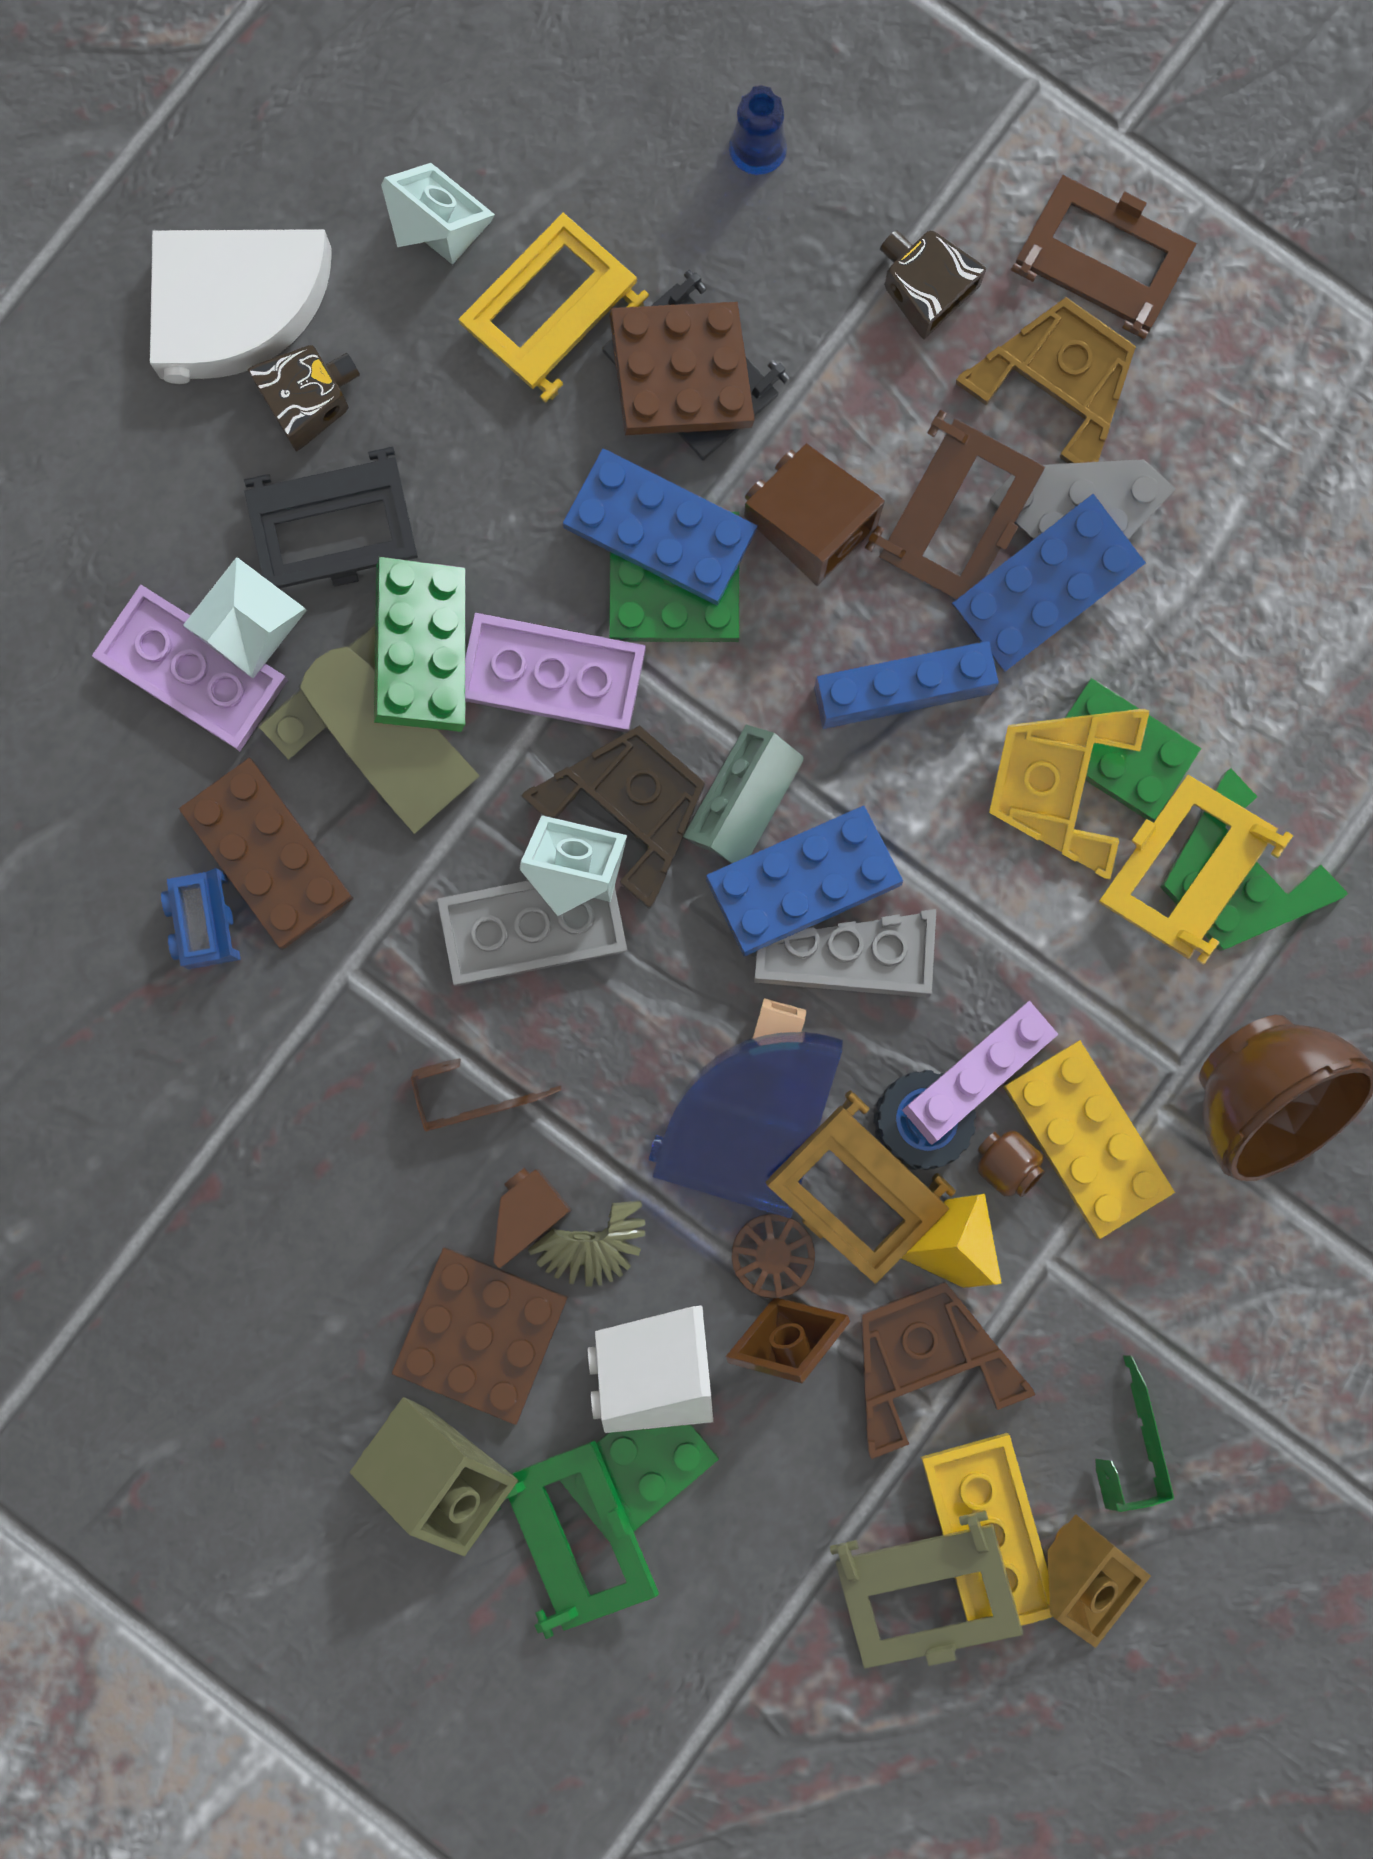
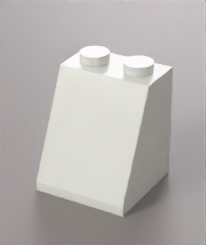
M693 1306L595 1331L596 1347H588L590 1375L598 1374L599 1391H591L593 1419L602 1420L605 1433L713 1422L702 1306Z

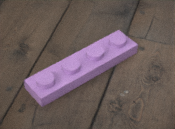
M1028 1001L902 1109V1111L932 1145L1051 1042L1058 1033L1035 1006Z

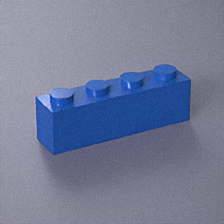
M985 641L820 675L816 678L814 692L822 728L827 729L991 695L999 681L990 642Z

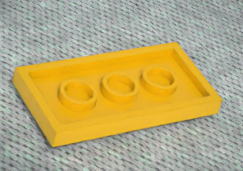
M1081 1040L1076 1041L1003 1086L1097 1239L1103 1238L1175 1193Z
M1004 1433L922 1456V1464L942 1535L968 1530L969 1525L961 1526L959 1517L986 1511L988 1520L980 1521L981 1526L990 1524L994 1526L1021 1626L1053 1617L1050 1615L1048 1568L1010 1435ZM981 1571L954 1577L966 1621L993 1616Z

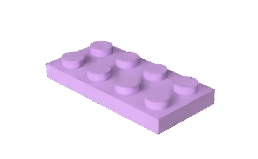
M140 584L92 657L236 750L241 751L288 679L267 664H264L257 675L251 678L183 626L190 615Z
M475 613L465 657V701L627 733L630 730L646 647L645 645Z

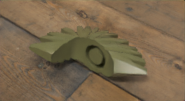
M642 1202L612 1203L608 1228L601 1232H571L553 1228L530 1247L528 1251L530 1255L544 1251L536 1263L542 1267L550 1261L545 1272L549 1273L556 1268L554 1278L559 1279L570 1264L569 1284H574L581 1265L584 1266L586 1287H592L594 1277L598 1286L603 1285L601 1269L604 1270L609 1282H613L611 1270L618 1277H621L623 1273L620 1265L627 1271L631 1267V1264L621 1252L639 1256L641 1248L625 1240L645 1236V1230L636 1229L645 1225V1219L627 1218L642 1207Z

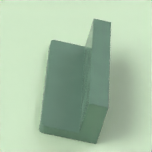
M746 724L683 837L693 845L715 852L730 864L750 856L804 760L803 756L775 733Z

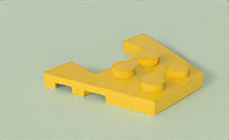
M1136 709L1008 725L989 813L1034 839L1041 840L1057 849L1069 859L1075 862L1078 861L1092 869L1099 876L1111 879L1119 838L1074 829L1093 744L1099 743L1140 751L1149 710Z

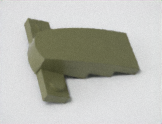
M373 624L348 647L332 649L317 658L305 672L298 686L299 690L261 722L258 727L288 760L326 727L375 790L415 834L473 783L479 775L437 729L374 723L375 624Z

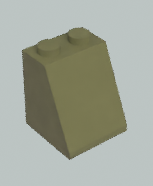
M405 1397L401 1399L396 1408L390 1413L386 1422L349 1472L409 1535L464 1557L518 1482L511 1473L432 1410Z

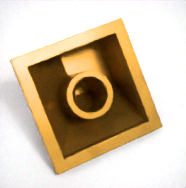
M1075 1514L1069 1523L1060 1528L1056 1534L1055 1541L1047 1550L1050 1615L1096 1648L1151 1575Z

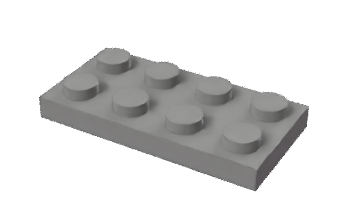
M529 880L437 899L454 986L628 952L615 887L611 902L592 898L559 916L556 915Z

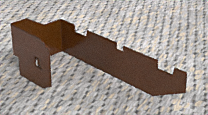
M461 1058L415 1069L411 1075L415 1099L425 1131L528 1104L562 1090L561 1086H557L545 1092L524 1095L503 1101L497 1105L492 1104L466 1111L458 1116L427 1122L415 1077L419 1076L418 1079L456 1069L460 1067Z

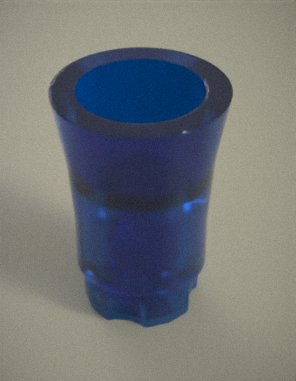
M763 85L754 86L750 93L742 96L737 109L735 129L729 142V152L733 162L741 170L754 175H762L774 171L783 163L787 154V140L784 133V108L781 97L775 95L771 87Z

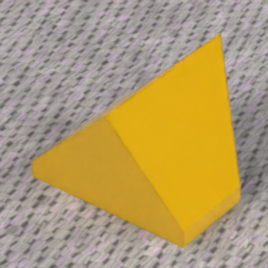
M985 1194L946 1199L944 1203L948 1206L949 1210L901 1258L962 1288L1002 1283Z

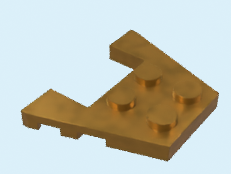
M1065 297L1021 329L1020 333L988 353L979 363L962 372L956 379L955 384L987 405L1012 370L1017 371L1085 420L1059 457L1067 463L1099 462L1136 346Z

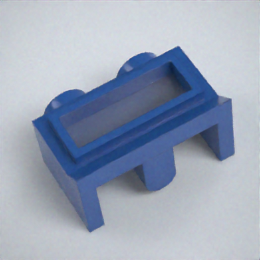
M215 868L203 873L166 879L168 890L161 892V902L165 916L173 917L175 933L168 935V945L172 959L180 960V966L187 969L241 960L240 951L232 948L229 925L233 924V914L231 908L225 905L222 884L228 883L227 875Z

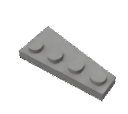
M936 909L921 911L920 914L900 916L898 914L881 917L880 920L861 923L852 921L839 923L838 926L821 929L812 927L802 930L756 951L754 983L930 998L933 980Z

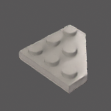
M1144 459L1043 465L1045 469L1014 524L1019 526L1018 528L1031 540H1034L1086 498L1094 494L1129 540L1175 492L1176 488ZM1011 475L990 497V502L997 508L1000 506L1015 476Z

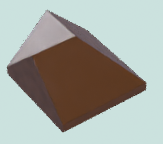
M773 1298L725 1357L729 1364L803 1383L848 1326L850 1320L848 1315L789 1300Z

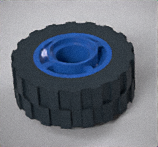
M932 1070L909 1073L890 1084L876 1104L878 1108L874 1114L873 1123H876V1138L880 1139L882 1145L902 1164L906 1165L907 1168L932 1170L946 1166L957 1160L960 1154L966 1151L971 1144L969 1141L976 1129L974 1127V1119H976L975 1110L967 1114L932 1145L902 1111L944 1073L936 1074Z

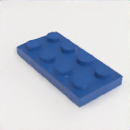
M604 448L601 450L563 521L564 529L717 606L757 531V525Z
M1092 494L960 596L952 605L981 642H990L993 658L1005 672L1146 564V562L1097 497Z
M864 805L706 875V882L743 957L902 886L903 879Z

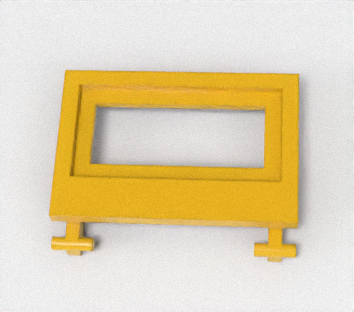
M563 212L458 320L459 324L532 389L538 386L543 391L540 398L546 403L549 399L553 400L558 395V389L563 385V382L558 378L553 383H550L545 378L546 375L622 297L629 304L627 307L644 306L643 302L649 297V294L642 290L637 295L631 289L637 283V277ZM566 246L594 272L521 347H518L491 320Z
M1187 775L1153 823L1146 819L1133 837L1132 842L1136 844V849L1101 897L1099 903L1187 959L1197 950L1201 953L1197 961L1204 965L1219 944V941L1211 938L1208 943L1202 939L1268 844L1275 847L1271 855L1279 858L1293 835L1287 831L1283 836L1278 834V828L1192 776ZM1195 805L1227 824L1231 829L1167 918L1131 894Z

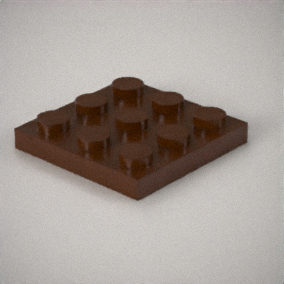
M738 302L611 308L609 318L625 436L752 428L755 419Z
M443 1247L392 1375L517 1425L568 1297Z

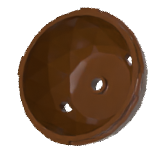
M1275 1014L1263 1017L1233 1033L1210 1054L1199 1072V1081L1205 1090L1203 1102L1204 1129L1213 1156L1223 1173L1240 1181H1257L1278 1174L1321 1149L1357 1117L1372 1097L1373 1062L1358 1048L1338 1035L1317 1027L1293 1024L1283 1015Z

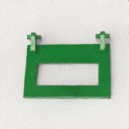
M595 1440L511 1473L518 1482L506 1499L508 1498L556 1612V1614L546 1617L543 1609L535 1612L538 1622L534 1625L537 1633L543 1632L545 1639H548L554 1635L552 1628L561 1625L563 1631L653 1599L659 1595V1591ZM579 1472L583 1477L626 1580L625 1583L592 1595L589 1594L545 1488L548 1484Z

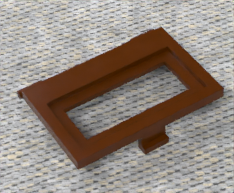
M1062 175L1016 262L1013 264L1011 271L1034 282L1037 275L1126 320L1122 328L1145 340L1197 243L1141 215L1147 202L1124 191L1119 203ZM1071 204L1167 253L1150 287L1053 238Z
M939 410L927 434L935 437L938 430L946 434L890 538L886 540L881 537L884 528L877 525L870 535L865 549L872 552L876 545L883 548L879 558L957 600L984 579L1001 548L1007 549L1019 527L1014 523L1041 477L1045 466L954 418L950 425L944 421L947 413ZM978 456L1015 476L964 571L959 576L924 557L923 554Z

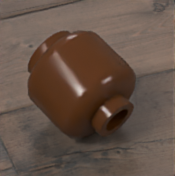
M1008 1131L1001 1136L993 1132L977 1150L982 1155L977 1167L978 1173L1003 1196L1010 1197L1017 1194L1023 1197L1039 1182L1045 1173L1041 1168L1043 1163L1042 1153L1017 1131Z

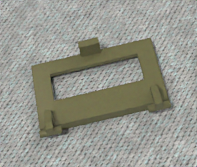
M986 1511L959 1517L961 1526L969 1525L968 1530L852 1555V1550L859 1549L857 1540L830 1546L831 1554L839 1555V1559L835 1562L864 1669L926 1656L928 1666L956 1660V1649L1021 1636L1023 1634L993 1524L981 1526L980 1521L988 1520ZM981 1571L993 1616L880 1639L869 1596Z

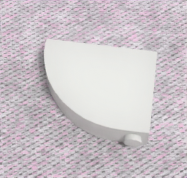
M325 229L153 231L150 364L159 378L173 384H185L190 379L220 378L248 371V368L274 358L290 346L313 319L327 288L332 248Z

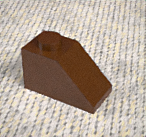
M523 1168L504 1184L509 1191L500 1198L493 1261L499 1269L572 1211L539 1169H535L529 1174Z

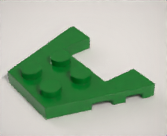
M1232 768L1221 776L1215 791L1243 808H1246L1258 797ZM1202 810L1197 824L1189 838L1186 839L1160 886L1176 905H1178L1228 833L1226 829L1227 824ZM1256 862L1205 936L1209 940L1214 938L1219 941L1216 948L1219 951H1223L1338 901L1348 893L1322 865L1315 867L1286 893L1262 866Z

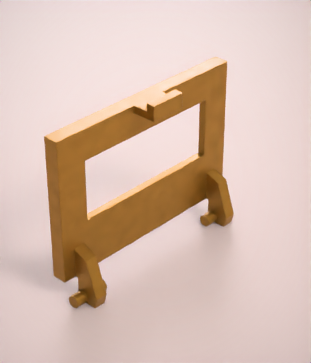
M849 1090L845 1094L846 1101L843 1105H840L765 1183L803 1218L802 1222L820 1239L824 1237L876 1284L949 1210L948 1206L939 1198L945 1192L949 1196H953L956 1190L939 1173L932 1176L933 1182L929 1188L922 1183L853 1117L858 1110L862 1114H866L870 1108L855 1093ZM828 1150L833 1152L904 1219L874 1250L868 1247L798 1182Z

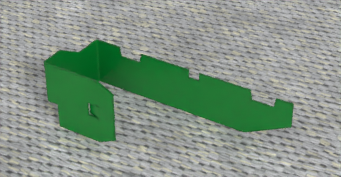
M1123 1355L1125 1366L1130 1370L1132 1378L1130 1386L1138 1418L1142 1420L1143 1426L1140 1427L1148 1459L1153 1463L1156 1475L1153 1480L1157 1496L1125 1503L1118 1472L1113 1462L1095 1459L1096 1473L1105 1509L1117 1512L1151 1507L1174 1499L1148 1389L1133 1357Z

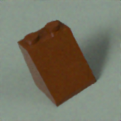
M806 443L797 453L794 450L788 451L776 464L775 470L777 472L767 482L761 479L750 488L745 495L747 502L745 503L744 517L749 522L757 525V529L818 586L874 531L878 525L885 500Z

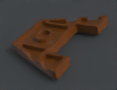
M944 1281L861 1313L867 1451L871 1459L909 1445L893 1403L894 1398L968 1369L979 1366L997 1410L1035 1396V1392L1030 1384L1012 1365V1362L999 1349L980 1323Z

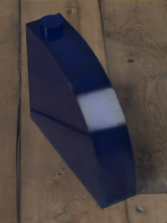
M776 1033L746 1040L716 1056L696 1074L682 1092L674 1107L664 1137L655 1135L648 1161L656 1163L652 1177L791 1218L793 1209L773 1192L765 1182L819 1127L843 1051V1040L818 1033ZM803 1177L798 1181L800 1184H802Z

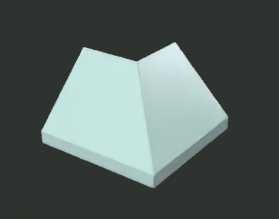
M432 163L384 177L381 184L397 247L425 242L452 265L491 223L495 215Z
M236 557L183 626L251 678H254L307 610Z
M541 816L521 860L520 871L557 916L592 898L611 902L627 835Z

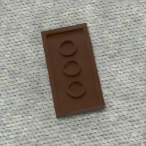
M250 757L178 808L280 949L284 950L354 899Z

